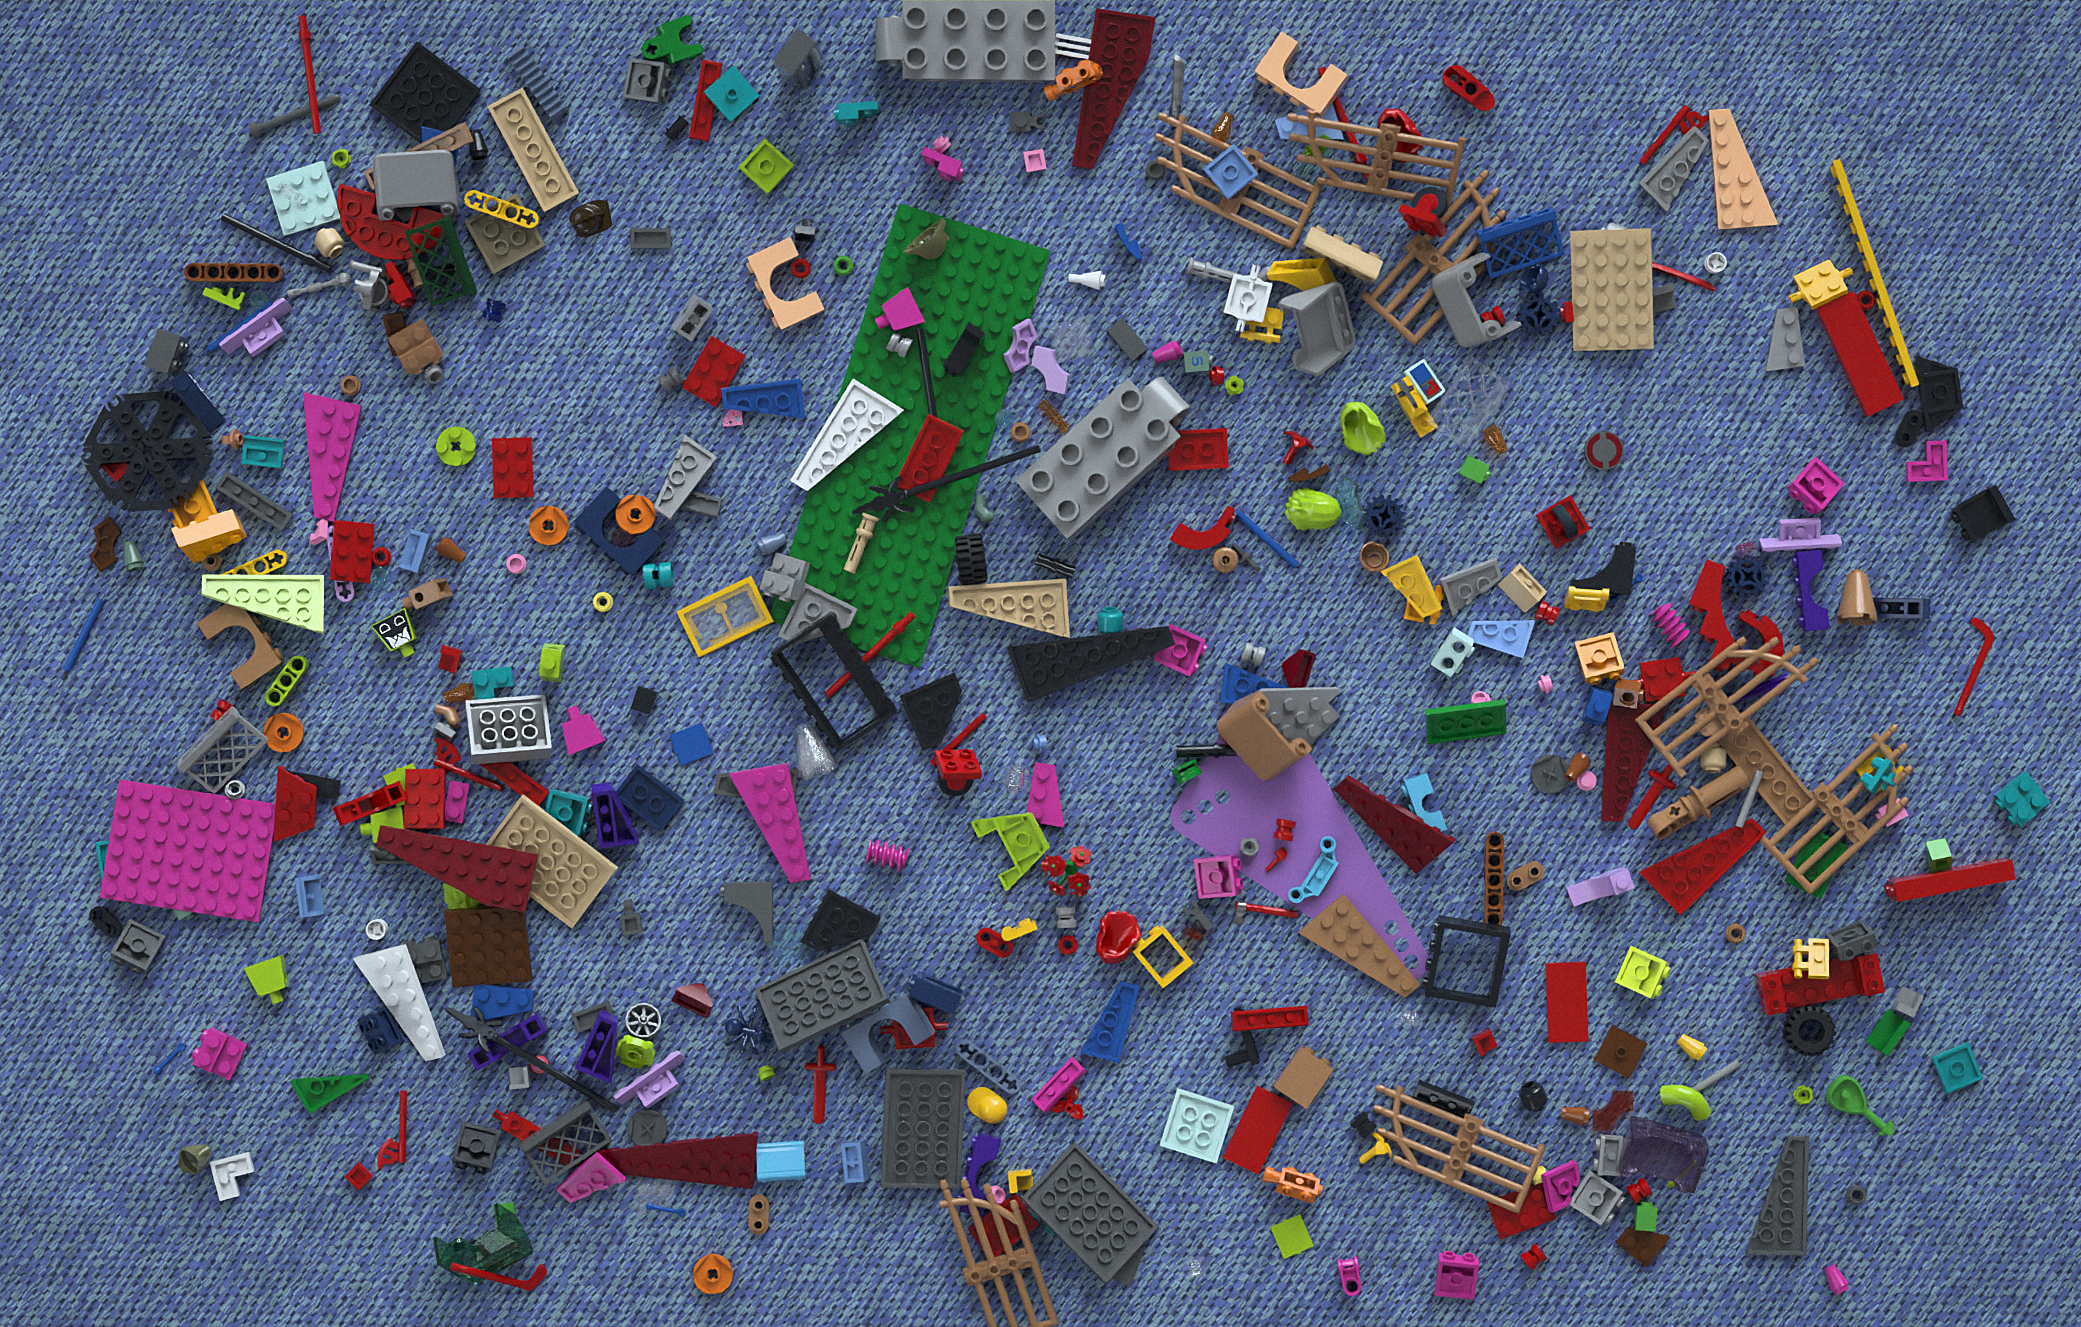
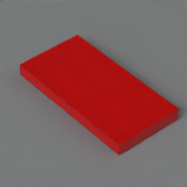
M928 414L899 474L902 478L897 487L905 490L942 478L964 430ZM937 488L915 496L930 503Z
M1586 962L1545 963L1548 1042L1589 1041Z
M1256 1085L1222 1157L1259 1174L1293 1103Z

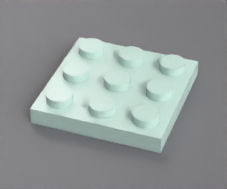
M324 161L266 178L284 236L341 219Z
M1177 1088L1159 1145L1217 1163L1234 1106Z

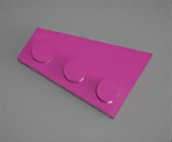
M1035 762L1027 813L1032 812L1037 823L1064 827L1055 765Z
M596 1152L560 1183L556 1191L568 1202L572 1203L600 1189L605 1190L615 1183L625 1182L626 1177Z

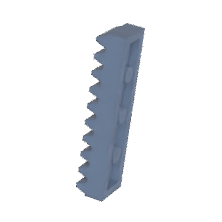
M523 44L506 55L552 121L569 110Z

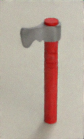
M1238 900L1235 903L1236 915L1233 923L1244 924L1245 921L1242 916H1244L1245 911L1293 917L1296 919L1298 911L1250 904L1246 901Z

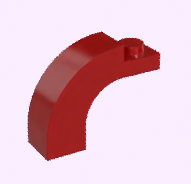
M1228 505L1216 525L1207 531H1194L1179 523L1169 540L1181 547L1193 550L1215 546L1231 532L1225 525L1226 523L1230 525L1236 515L1233 514L1235 509Z
M1749 610L1746 612L1740 611L1737 618L1760 634L1763 645L1774 637L1778 638L1780 642L1767 653L1782 657L1784 651L1783 639L1775 623L1766 615H1761L1759 620H1757V615ZM1760 658L1756 661L1766 667L1773 664Z
M400 781L338 805L333 808L339 825L343 826L406 800L407 797Z

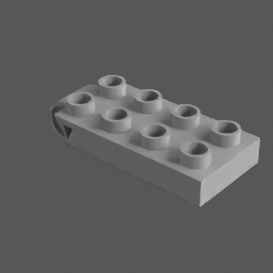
M903 0V17L892 15L875 20V62L890 64L893 67L903 64V79H910L914 82L1053 83L1055 81V0Z
M1164 377L1155 379L1149 385H1146L1142 391L1127 378L1015 481L1069 541H1072L1175 448V443L1181 436L1174 427L1180 424L1181 420L1189 413L1190 406Z

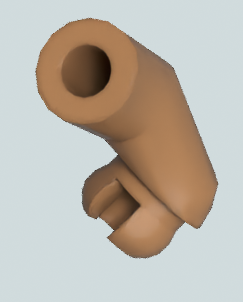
M437 704L435 713L444 715L448 722L447 725L451 726L452 729L457 728L460 718L456 710L452 707Z

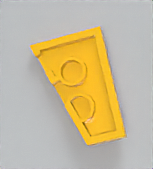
M1418 555L1380 571L1407 598V601L1423 618L1442 609Z

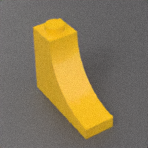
M1326 258L1274 261L1267 273L1269 280L1286 282L1298 287L1302 291L1337 282Z

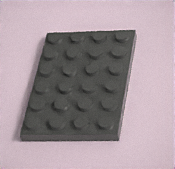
M863 938L755 989L781 1054L890 1003Z
M886 1068L881 1187L941 1188L940 1181L945 1179L948 1183V1188H960L965 1069Z
M1076 1142L1072 1143L1020 1198L1104 1284L1112 1278L1159 1227Z

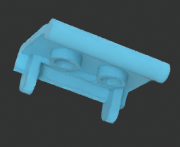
M804 1141L757 1144L758 1182L802 1181V1179H806Z

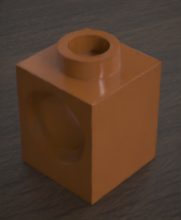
M1617 679L1613 705L1637 709L1638 702H1642L1644 690H1641L1642 682Z

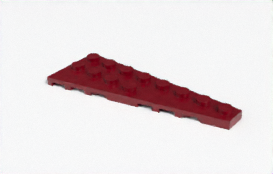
M758 1132L742 1135L738 1133L725 1137L715 1136V1138L678 1140L665 1144L654 1143L648 1146L636 1145L620 1149V1147L597 1150V1152L623 1175L753 1189Z

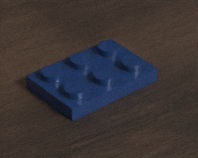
M638 764L616 791L624 805L660 832L685 801L684 798Z

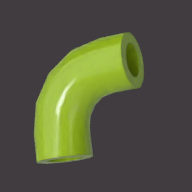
M1664 1085L1661 1087L1660 1096L1664 1105L1676 1104L1685 1106L1689 1109L1694 1120L1697 1121L1705 1120L1710 1116L1711 1108L1708 1102L1695 1089L1684 1085Z

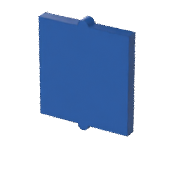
M702 723L669 735L675 748L673 751L677 753L681 766L714 753L709 742L710 737L707 736Z

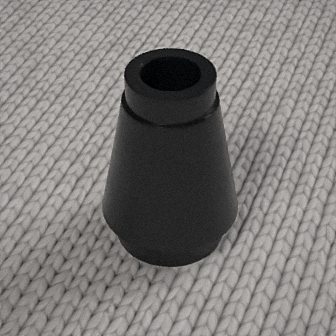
M471 130L470 134L474 141L469 143V155L472 157V160L486 159L489 151L481 130Z

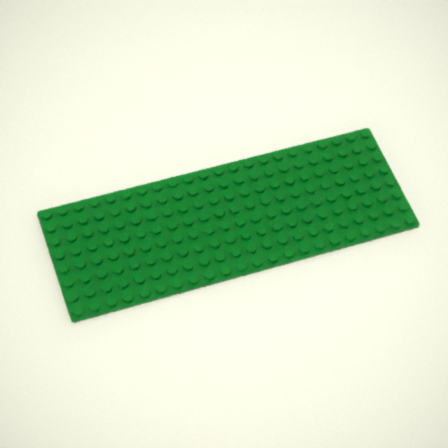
M900 204L897 208L836 403L837 405L852 379L904 411L809 490L788 556L810 563L805 583L858 609L850 626L843 629L858 649L868 652L893 628L892 626L897 621H901L910 611L913 612L916 618L905 627L906 630L901 635L898 634L877 655L919 667L923 660L956 555L955 538L962 535L981 473L938 487L930 503L915 495L905 499L904 503L899 502L900 505L904 504L907 507L913 508L914 512H902L894 507L891 517L883 523L882 518L886 510H889V507H885V510L864 512L879 518V522L875 524L872 532L873 537L868 539L856 573L843 569L857 537L856 529L860 527L863 519V513L852 514V510L871 502L879 495L884 496L883 493L879 494L869 490V486H881L889 491L892 481L899 476L929 414L916 333L917 329H924L937 418L964 430L943 477L985 462L1012 377V372H1010L1003 354L1012 345V327L1026 319H1030L1050 251L905 204ZM940 219H945L944 231L950 239L946 242V248L940 257L929 260L917 254L906 255L903 252L922 232ZM908 287L925 323L897 331L901 337L913 340L906 356L903 358L897 352H891L886 349L894 333L891 324L879 329L875 318L885 314L882 308L883 304ZM970 322L985 332L986 338L960 377L958 375L953 377L945 372L946 367L943 364L958 342L964 328ZM897 487V488L894 489V491L897 492L898 489H901V488H898V487ZM776 594L770 613L775 623L784 624L795 600L791 599L789 603L780 600L779 595Z

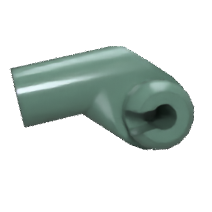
M976 494L975 514L983 522L993 521L994 513L988 511L985 507L986 496Z

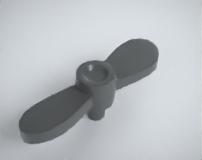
M1236 543L1232 544L1242 555V559L1239 561L1241 564L1246 561L1257 571L1261 569L1251 559L1252 556L1247 551L1244 553Z

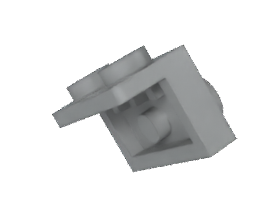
M1599 1134L1598 1139H1595L1594 1150L1597 1151V1159H1593V1170L1596 1171L1595 1174L1597 1176H1620L1623 1136Z

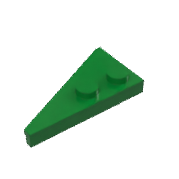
M369 1074L297 1078L290 1082L310 1114L371 1077Z

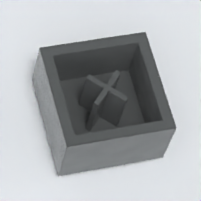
M158 328L144 366L175 376L182 368L183 363L180 362L182 355H186L189 349L188 339Z

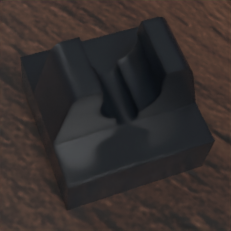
M803 218L801 226L795 225L794 235L796 241L815 242V227H810L811 219Z

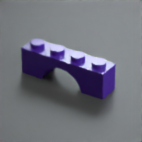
M1822 550L1794 552L1795 556L1792 557V566L1796 568L1797 576H1794V586L1798 588L1799 596H1796V606L1800 608L1801 616H1798L1799 628H1802V631L1830 629L1828 609L1817 605L1810 595L1812 578L1823 570Z
M540 1012L501 1033L499 1036L519 1047L546 1032L549 1028ZM490 1040L486 1042L490 1050L488 1053L479 1046L467 1054L478 1071L510 1051Z
M978 1132L977 1137L973 1136L970 1148H974L972 1156L968 1155L966 1167L969 1168L968 1175H963V1179L968 1181L974 1198L987 1199L986 1194L977 1185L976 1174L982 1164L997 1158L1001 1137ZM963 1193V1195H962V1194H959V1196H958V1198H964V1197H965V1196H964V1193ZM968 1205L960 1206L959 1212L971 1214ZM977 1206L979 1215L982 1217L984 1208Z

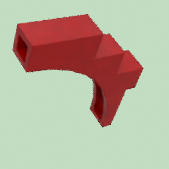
M1706 559L1689 605L1693 606L1692 610L1703 614L1704 611H1707L1699 634L1703 635L1702 639L1711 643L1714 640L1717 641L1710 659L1711 661L1736 642L1730 634L1722 614L1721 586L1726 566ZM1726 658L1714 670L1722 673L1724 669L1729 671L1731 663L1734 664L1735 668L1746 658ZM1755 661L1746 669L1752 671L1753 676L1756 677L1767 667Z

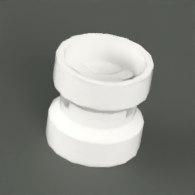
M1719 252L1708 255L1704 261L1705 269L1712 274L1722 271L1727 265L1726 257Z
M375 919L368 923L366 933L373 940L381 939L388 933V924L382 919Z

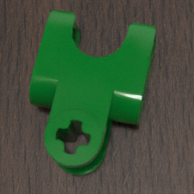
M686 15L657 26L655 29L658 36L645 41L642 45L644 58L648 61H658L667 58L669 65L672 66L702 55L704 48L701 44L685 45L680 40V33L685 28L692 26V16ZM650 46L656 49L654 55L648 52Z

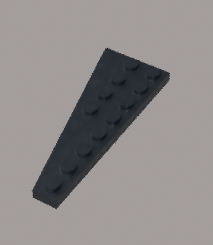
M1169 626L1010 646L1007 649L1027 702H1032L1176 644Z

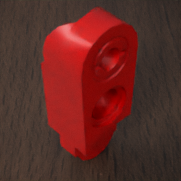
M1452 65L1444 71L1442 75L1443 85L1452 93L1480 112L1490 111L1494 107V95L1463 67ZM1456 75L1457 81L1453 82L1450 76ZM1472 85L1475 88V93L1473 95L1467 94L1465 86Z

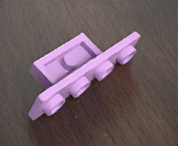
M281 298L251 321L242 325L233 334L227 336L219 343L220 347L227 354H231L244 344L249 353L255 357L285 335L277 320L293 309L292 306L284 298Z
M1820 518L1780 520L1779 538H1765L1759 541L1762 550L1766 552H1775L1777 550L1795 551L1796 549L1815 550L1816 548L1834 549L1842 546L1839 535H1820Z
M679 1051L669 1054L663 1062L652 1066L650 1071L638 1076L632 1084L621 1088L618 1094L614 1096L615 1100L622 1105L635 1095H638L643 1105L647 1109L680 1086L671 1070L685 1061V1056Z

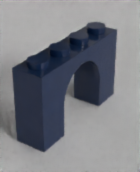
M606 486L574 520L577 524L575 528L583 535L587 533L591 537L590 542L596 548L601 546L606 551L604 555L611 562L616 560L621 565L619 569L626 576L629 574L634 576L666 540L650 527L633 545L626 548L613 546L605 537L604 523L622 499Z
M921 971L917 975L913 974L907 989L911 991L910 997L951 1014L955 1013L963 989Z

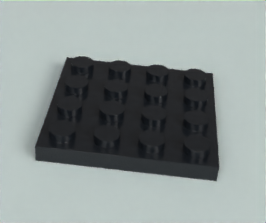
M417 41L369 105L421 144L423 126L444 132L453 128L482 90Z

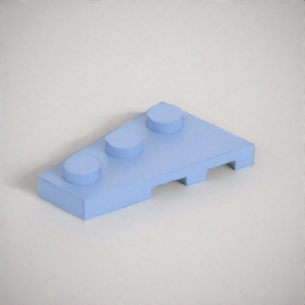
M1333 104L1330 105L1321 119L1338 122ZM1305 110L1294 113L1296 115L1308 116ZM1287 116L1274 120L1280 139L1289 140L1290 133L1308 135L1307 124L1289 121ZM1315 126L1316 137L1344 140L1341 130Z
M1535 620L1471 621L1467 636L1472 638L1474 643L1523 658Z

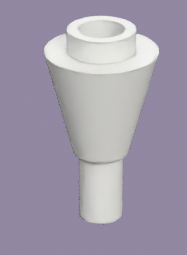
M1102 271L1082 275L1069 274V282L1081 283L1101 290L1102 287H1105L1106 275H1103Z

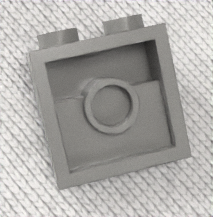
M776 552L770 571L765 570L759 589L765 590L764 595L775 598L777 594L780 600L789 603L791 599L799 601L810 563Z
M1589 1171L1573 1195L1569 1205L1604 1227L1606 1224L1610 1225L1614 1220L1615 1215L1613 1212L1617 1207H1622L1626 1200L1624 1198L1626 1193L1600 1176H1597L1594 1172Z

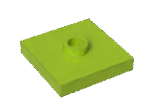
M764 139L738 168L769 195L795 165L768 140Z

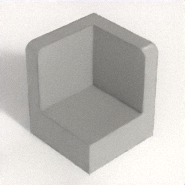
M1902 987L1892 1008L1914 1018L1924 996Z
M529 1065L509 1068L510 1090L528 1088L532 1085Z

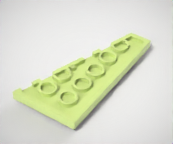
M202 575V596L323 634L324 575Z

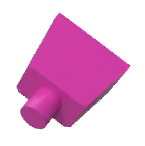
M908 287L883 304L882 308L885 314L875 318L879 329L891 324L894 332L925 323Z
M577 705L566 709L570 721L562 723L569 755L606 741L590 713L581 716Z

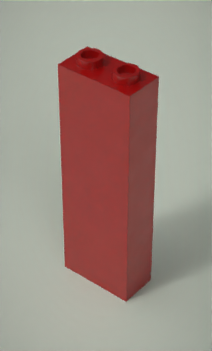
M1854 291L1814 309L1864 417H1868L1904 400Z
M1999 858L1952 867V869L1931 871L1889 879L1884 887L1886 896H1890V900L1900 902L2016 880L2013 861L2007 858Z

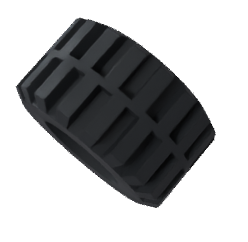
M977 533L956 536L955 549L960 583L962 586L986 583L988 576L982 535Z
M1807 1005L1799 1006L1797 1009L1794 1008L1791 1014H1787V1020L1783 1022L1785 1027L1782 1029V1032L1785 1034V1042L1788 1043L1790 1048L1805 1056L1821 1055L1824 1050L1828 1051L1830 1049L1829 1045L1835 1041L1833 1036H1836V1031H1834L1836 1026L1832 1021L1833 1018L1825 1010L1817 1006ZM1808 1019L1816 1020L1820 1026L1818 1037L1811 1042H1805L1799 1036L1800 1025Z

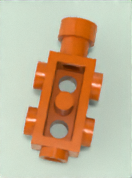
M1083 60L1072 69L1062 70L1060 75L1055 76L1056 84L1044 87L1046 97L1051 102L1059 98V95L1063 93L1068 95L1072 92H1077L1088 84L1097 82V80L1102 78L1101 75H1103L1100 65L1090 60Z
M1266 1166L1262 1177V1182L1277 1184L1275 1192L1312 1204L1316 1196L1320 1197L1323 1186L1319 1185L1320 1179L1316 1178L1314 1174H1302L1293 1167L1282 1168L1281 1172L1274 1171V1168Z

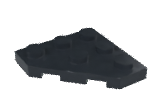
M955 672L900 695L923 751L940 744L962 693Z
M828 889L800 942L816 951L867 937L872 935L881 917Z

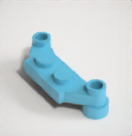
M1325 836L1320 840V848L1322 850L1320 856L1301 886L1293 887L1288 892V898L1291 902L1300 903L1306 897L1312 895L1319 896L1339 864L1335 859L1334 849L1336 842L1332 837ZM1329 840L1331 842L1330 846L1324 847V842ZM1294 891L1299 892V896L1297 898L1292 897V893Z

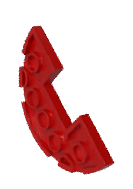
M339 184L337 208L339 209L341 224L345 232L358 247L378 258L386 260L414 258L405 231L443 219L442 217L446 216L439 212L414 206L409 224L392 219L379 221L378 215L373 214L377 203L376 194ZM441 225L433 227L429 234L440 239L443 232ZM420 233L410 235L412 242L421 245L425 237ZM427 237L423 247L430 250L438 242ZM421 250L419 256L426 253V251Z

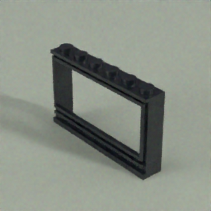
M831 611L771 650L772 656L770 659L775 667L779 666L781 668L783 679L787 684H792L794 695L798 700H803L805 711L809 716H814L816 727L820 732L824 731L828 737L826 738L828 745L832 749L835 747L837 752L897 713L896 706ZM818 627L878 714L877 717L843 739L840 738L782 653L783 650Z

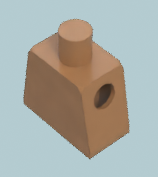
M446 577L434 579L408 591L410 596L402 599L407 610L413 607L417 610L449 598L453 594Z

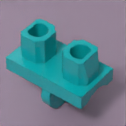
M1875 757L1870 765L1877 770L1875 776L1873 777L1865 772L1860 779L1861 783L1873 795H1875L1879 787L1885 791L1888 786L1893 788L1896 786V783L1892 781L1896 774L1891 771L1894 764L1887 758L1884 760Z

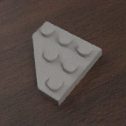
M804 582L799 601L795 600L778 636L788 640L830 611L843 629L850 626L858 609ZM818 627L794 644L797 645L823 636V633Z

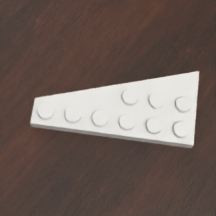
M852 379L790 481L809 491L904 410Z
M406 944L353 958L424 1060L429 1061L445 1056L444 1048Z

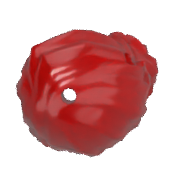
M1385 109L1378 118L1377 129H1380L1381 123L1393 124L1401 127L1400 133L1421 136L1414 122L1401 109ZM1397 141L1395 151L1418 155V151L1423 146ZM1397 160L1399 163H1401V162H1402V163H1406V162H1407V161Z
M1120 910L1117 912L1110 911L1101 919L1096 940V953L1106 964H1118L1124 961L1132 952V947L1141 939L1142 932L1137 924L1138 921L1134 915L1128 914L1127 911L1123 913Z

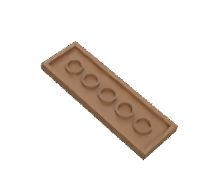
M1748 718L1746 721L1749 725L1734 737L1729 732L1717 743L1726 750V754L1734 764L1740 766L1750 783L1756 770L1764 772L1757 792L1781 822L1786 825L1811 801L1808 796L1810 792L1753 721ZM1817 806V807H1816L1815 809H1813L1807 816H1809L1812 812H1814V811H1815L1817 808H1819V807Z

